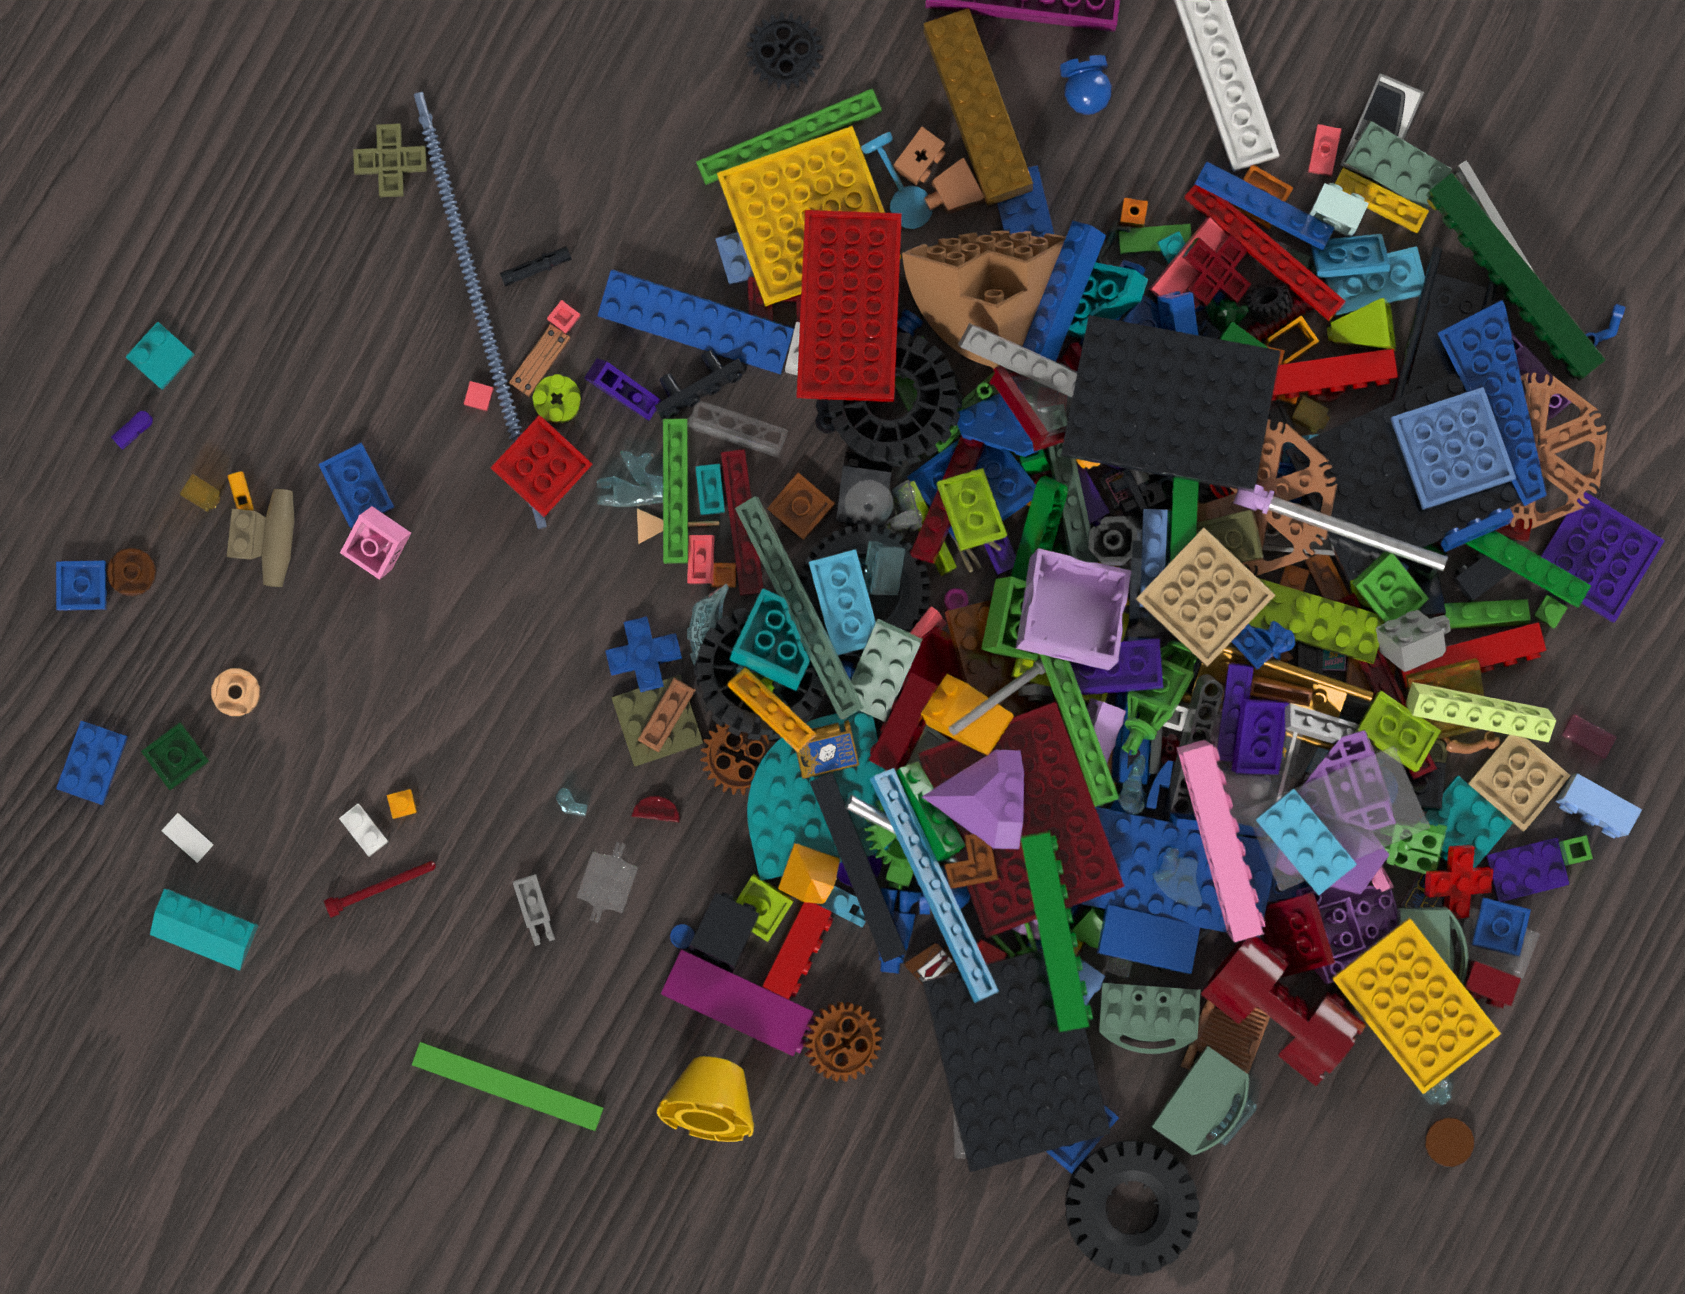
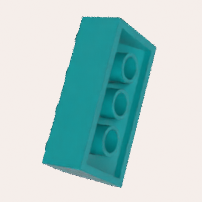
M164 889L155 910L150 935L241 970L259 925L172 890Z

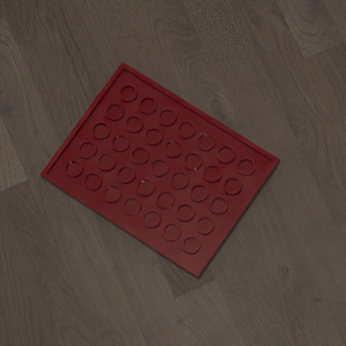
M1054 702L1012 718L990 753L995 750L1021 751L1024 771L1021 836L1050 831L1051 836H1056L1058 850L1054 851L1055 859L1061 860L1063 874L1059 875L1061 885L1066 884L1068 899H1064L1065 908L1125 887L1057 703ZM952 740L918 753L924 772L934 789L987 756L957 740ZM951 818L965 843V846L956 854L957 861L969 860L965 835L973 833ZM1021 838L1019 849L992 848L998 880L967 886L986 938L1037 919Z

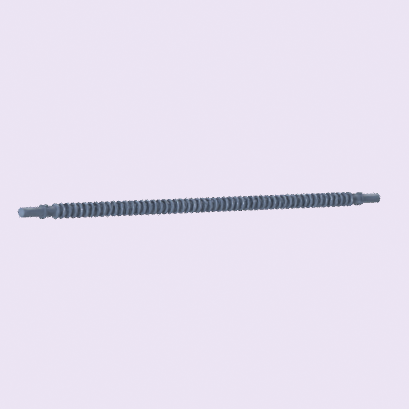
M423 92L414 94L420 115L419 122L424 129L422 134L426 135L424 141L428 142L426 148L430 149L428 154L432 156L430 158V161H433L431 167L435 168L433 172L437 175L435 180L439 181L437 187L441 188L439 194L443 195L441 197V200L445 202L443 207L447 208L445 214L449 215L447 217V220L450 221L448 226L452 227L450 231L451 234H454L452 240L456 241L454 246L458 247L456 253L460 254L458 260L462 261L460 266L464 268L462 273L466 275L464 276V280H467L465 286L469 287L467 292L471 293L469 299L473 300V303H471V306L475 307L473 313L477 314L475 316V319L479 321L477 326L481 327L479 333L483 334L481 336V339L484 340L482 345L486 346L484 352L488 353L486 359L490 360L488 365L492 366L490 372L494 373L492 379L496 380L494 386L498 387L496 392L500 394L498 399L502 401L499 405L503 406L501 412L505 413L503 418L507 419L505 425L509 426L507 432L511 433L509 439L513 440L512 445L522 434L519 431L521 426H518L520 420L516 419L518 413H514L516 407L512 406L514 400L510 399V396H512V393L508 392L510 386L506 385L508 383V380L504 378L506 373L502 372L504 366L500 364L502 363V360L499 359L501 354L497 353L499 347L495 346L497 340L493 339L495 333L491 332L493 327L489 326L491 320L487 319L489 313L485 312L487 307L483 305L485 300L481 298L484 295L480 293L482 287L478 286L480 283L479 280H476L478 274L474 273L476 267L472 266L474 260L470 259L472 257V254L468 252L470 247L466 246L468 244V240H465L467 235L463 234L465 228L461 227L463 221L459 220L461 214H457L459 208L455 207L457 201L453 200L455 194L451 193L453 188L449 186L451 181H448L450 175L446 174L448 169L444 168L446 162L442 161L444 155L440 154L442 148L438 147L440 145V142L436 140L438 135L434 134L436 128L432 126L433 118L428 112ZM532 507L537 528L547 527L545 517Z

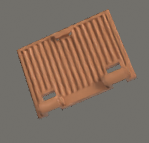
M1207 999L1199 1016L1198 1038L1188 1045V1050L1182 1060L1181 1067L1190 1069L1194 1063L1197 1051L1202 1052L1207 1045L1248 1074L1270 1016L1256 1007L1238 1024L1223 1011L1215 1008V1005Z

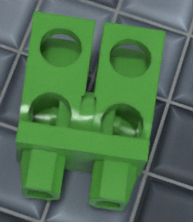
M1398 819L1395 820L1396 823L1381 827L1380 833L1393 836L1391 842L1379 839V842L1389 853L1387 864H1395L1422 874H1426V871H1437L1447 831L1446 825L1438 824L1434 826L1419 821L1416 823Z

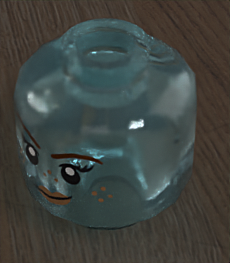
M1446 1076L1425 1094L1418 1087L1417 1090L1428 1104L1435 1105L1439 1103L1442 1106L1452 1098L1450 1093L1454 1085Z

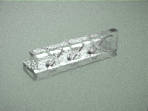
M702 401L694 406L692 415L687 423V427L777 458L780 457L788 433L787 429ZM700 407L710 410L713 419L705 421L696 418ZM714 412L720 413L721 415L716 417ZM729 416L733 418L736 426L729 429L721 426L718 420ZM737 419H738V420H741V421H744V422L741 423V424H739L738 421H737ZM749 423L754 424L759 434L755 436L744 434L741 427ZM760 427L766 428L767 430L762 432ZM771 431L781 433L778 444L766 441L764 435Z

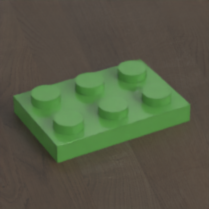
M1387 551L1381 554L1352 582L1385 623L1406 615L1410 611L1418 610L1429 599L1395 555Z

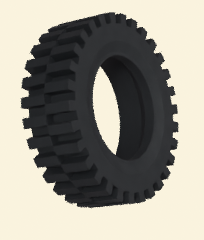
M865 524L854 528H851V526L844 527L842 531L837 530L830 537L822 539L821 543L813 548L811 555L807 557L804 563V568L800 574V581L827 635L828 632L809 562L855 549L857 555H872L886 561L898 576L901 593L896 609L884 622L910 633L927 611L930 597V582L925 564L920 559L912 557L911 551L913 546L909 541L907 543L898 533L895 535L887 528L883 530L876 525L865 527ZM864 649L846 653L844 655L849 657L850 655L857 656V658H861Z

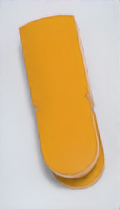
M244 472L229 474L227 477L236 509L254 511ZM246 497L248 503L240 505L238 499Z

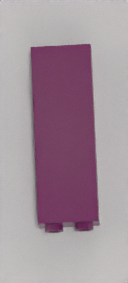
M684 950L680 951L661 992V995L791 1056H794L795 1052L801 1053L803 1043L806 1042V1040L802 1039L805 1030L811 1031L807 1024L814 1025L815 1023L812 1018L814 1011Z

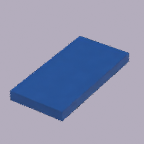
M1106 905L1097 953L1191 974L1200 927L1191 926L1186 922Z

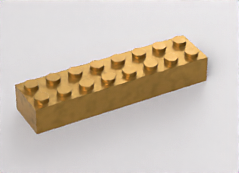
M969 8L923 23L924 35L981 191L985 197L987 207L1033 191L1030 173Z

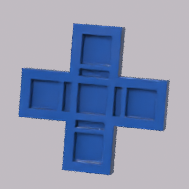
M647 617L624 622L629 645L605 650L611 676L635 670L640 692L664 687L659 664L682 658L676 633L652 639Z

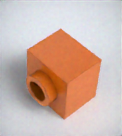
M1124 198L1119 225L1144 227L1148 201ZM1137 208L1139 213L1133 215L1130 213V209Z

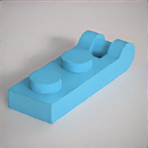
M836 886L832 889L826 902L818 904L862 928L866 922L857 897ZM853 904L860 907L856 915L849 913Z

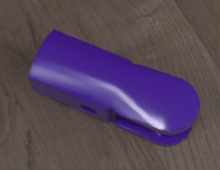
M140 411L111 438L123 450L139 434L152 425L153 419L146 411Z

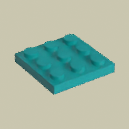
M1458 775L1455 776L1443 791L1442 811L1427 810L1419 820L1421 823L1434 826L1438 824L1447 826L1440 856L1445 862L1448 861L1449 846L1471 845L1475 847L1473 868H1476L1513 824L1511 820Z

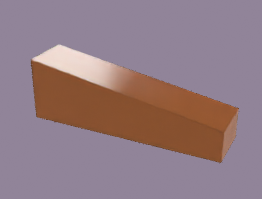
M1256 674L1252 675L1250 695L1310 706L1313 689Z

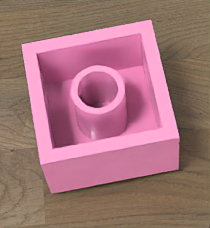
M371 506L359 515L340 553L380 580L393 569L411 532Z

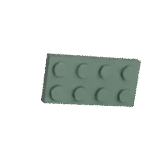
M1370 120L1344 161L1425 209H1428L1430 206L1427 202L1428 197L1426 194L1446 178L1452 168Z
M880 619L877 620L851 679V683L864 707L860 711L884 722L888 719L892 705L900 692L923 640L922 638Z

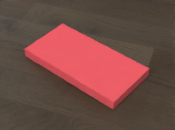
M1206 218L1149 290L1155 296L1180 291L1181 294L1186 293L1187 288L1199 272L1182 257L1196 238H1201L1215 251L1227 234L1211 218ZM1194 299V306H1195V309H1196L1197 306H1198L1200 303H1198V302Z

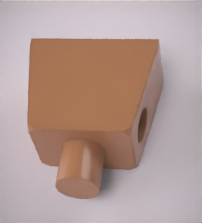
M964 158L932 181L935 192L924 197L929 210L943 205L947 214L982 204L985 199Z

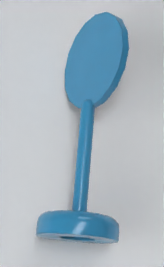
M889 131L861 146V149L865 154L878 150L899 189L891 199L890 212L902 213L901 226L915 229L928 222L932 214V210H929L924 200V197L928 196L925 190L916 186H903L883 149V146L890 143L893 139Z

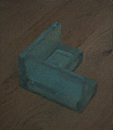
M869 541L866 560L858 558L867 592L875 595L898 596L905 554L904 548L884 546L878 541Z

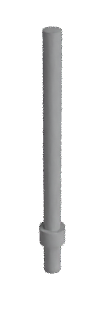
M1041 658L1035 661L1033 666L951 725L949 731L956 735L1035 676L1044 674L1046 671Z

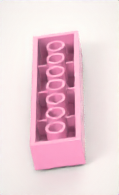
M1206 740L1177 747L1227 934L1234 942L1263 934L1261 927H1264L1265 923L1262 913L1255 906L1256 903H1259L1255 889H1252L1248 881L1252 879L1249 866L1242 859V856H1246L1242 841L1240 842L1236 837L1239 827L1236 818L1230 815L1229 809H1232L1233 805L1229 794H1226L1223 789V785H1226V779L1223 771H1220L1217 767L1216 762L1220 761L1217 748Z

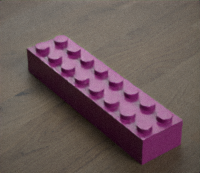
M926 0V8L958 12L969 8L971 14L1115 32L1120 0Z

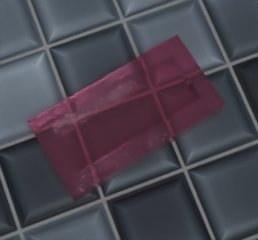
M1575 714L1571 716L1561 735L1603 759L1607 757L1617 738Z

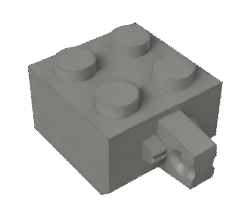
M1419 610L1410 611L1397 619L1389 620L1385 624L1376 627L1379 652L1404 672L1443 656L1446 651L1444 635L1451 631L1450 621L1444 615L1429 619Z

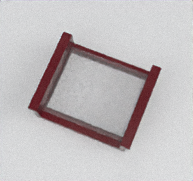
M1079 343L1070 344L1063 357L1057 359L1056 362L1078 372L1082 352ZM1003 366L995 367V374L990 380V384H994L1032 440L1034 452L1063 443L1072 397L1017 372L1009 374Z

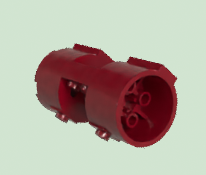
M1257 936L1240 940L1202 988L1201 995L1238 1024L1256 1007L1260 1008L1290 1032L1283 1046L1279 1049L1278 1056L1317 1086L1324 1079V1072L1327 1071L1330 1074L1355 1044L1356 1034L1360 1035L1363 1032L1366 1023L1347 1009V1006L1344 1005L1346 1001L1337 993L1332 995L1327 991L1308 1009V1003L1298 995L1293 997L1288 993L1289 988L1278 980L1289 964L1288 955L1277 946L1275 949L1272 946H1268Z

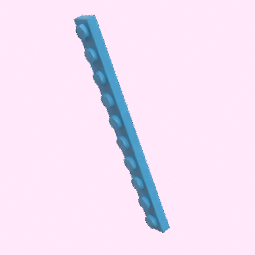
M894 768L870 778V781L974 1002L999 992Z

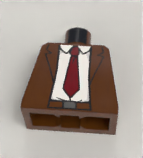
M937 942L904 964L921 984L923 980L953 973L959 969L953 961L954 957L948 945L942 949Z

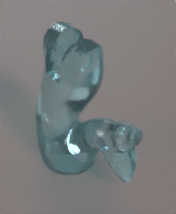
M620 451L632 477L640 486L616 477H604L597 480L596 488H613V495L597 496V504L633 507L663 503V477L651 475L645 471L654 454L645 453L635 457L628 451Z
M1139 755L1134 760L1132 770L1128 775V779L1123 783L1122 792L1118 796L1121 807L1126 812L1135 815L1140 814L1147 804V795L1142 787V776L1146 767V760L1143 755Z

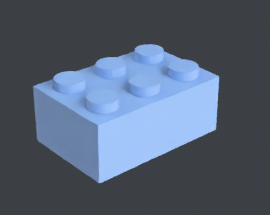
M1579 774L1569 777L1555 802L1560 804L1559 808L1569 814H1579L1582 816L1581 821L1590 826L1597 825L1602 827V832L1611 838L1627 836L1642 809Z

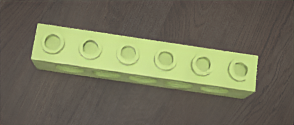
M1412 682L1405 703L1412 716L1549 742L1556 723V719L1549 709L1415 682Z

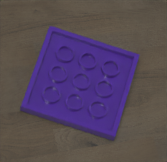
M1585 492L1584 497L1589 501V504L1583 503L1580 499L1577 500L1585 508L1565 515L1541 557L1590 584L1591 587L1581 604L1614 623L1665 540Z

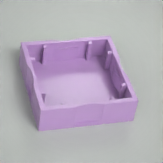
M1038 548L1029 561L1016 648L1110 670L1118 662L1123 630L1122 614L1127 603L1131 571L1101 563L1083 562L1072 556Z

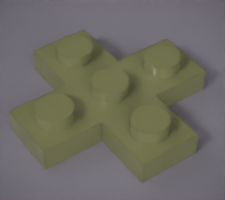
M401 124L376 125L377 148L353 149L354 174H378L380 197L404 196L403 173L427 172L426 147H402Z

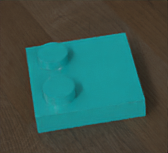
M157 322L129 352L126 358L163 390L195 354Z

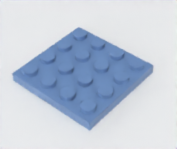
M1484 387L1391 417L1393 428L1423 510L1516 479Z

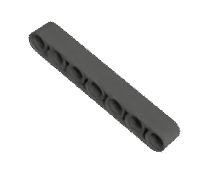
M1204 674L1195 683L1179 747L1202 740L1210 743L1223 693L1222 685L1211 675ZM1213 683L1212 690L1210 692H1204L1205 687L1208 684ZM1207 707V712L1199 716V710ZM1201 730V735L1193 739L1194 732ZM1178 753L1161 820L1169 821L1170 812L1190 815L1192 813L1193 806L1187 784L1181 785L1184 773ZM1184 800L1181 807L1175 808L1177 801Z

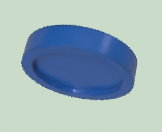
M680 924L672 929L670 939L675 947L685 949L690 946L695 934L691 927Z

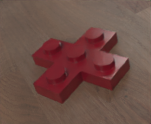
M1226 235L1215 251L1201 238H1196L1182 256L1199 272L1186 292H1192L1193 298L1202 306H1207L1218 290L1229 300L1238 303L1251 285L1234 269L1247 252V249L1231 235Z

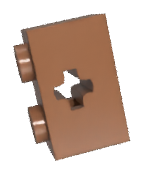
M921 127L893 166L895 171L915 186L920 181L924 183L932 172L929 169L933 163L938 164L946 154L944 151L945 143ZM924 153L926 161L921 160L918 162L917 155L921 156Z

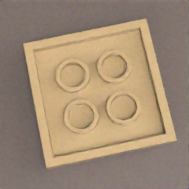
M1508 735L1468 784L1519 829L1525 831L1571 775L1527 738Z

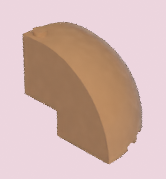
M991 231V235L977 237V233L958 235V239H938L937 245L927 247L926 244L902 253L903 265L913 298L933 330L961 355L995 369V367L1001 365L961 348L958 345L969 323L1023 346L1066 237L1046 233L1044 237L1031 236V231L1017 232L1011 235L1010 231Z

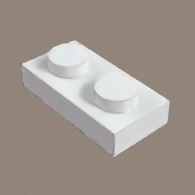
M359 803L339 818L369 857L389 842Z

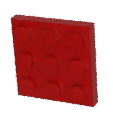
M539 415L492 465L491 469L545 517L593 464Z

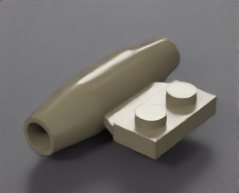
M273 489L266 517L250 510L232 509L227 557L252 560L261 556L264 586L283 587L291 559L295 521L293 491Z

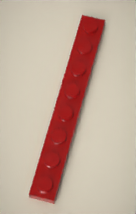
M1196 184L1185 195V199L1204 216L1211 218L1227 235L1233 236L1247 249L1250 255L1328 321L1345 305L1346 301L1228 201Z

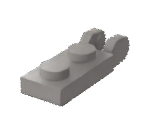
M534 874L513 881L526 926L530 929L535 946L540 945L541 941L535 926L544 923L545 933L549 941L555 940L549 922L551 919L537 875Z

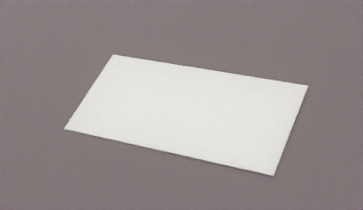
M179 813L162 830L165 835L197 863L213 846L206 837Z

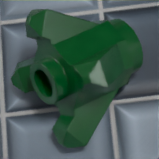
M1212 298L1209 304L1204 306L1213 326L1221 333H1223L1229 322H1234L1237 325L1247 315L1249 308L1244 305L1240 308L1236 306L1237 303L1228 298L1227 300H1221L1220 303H1215Z

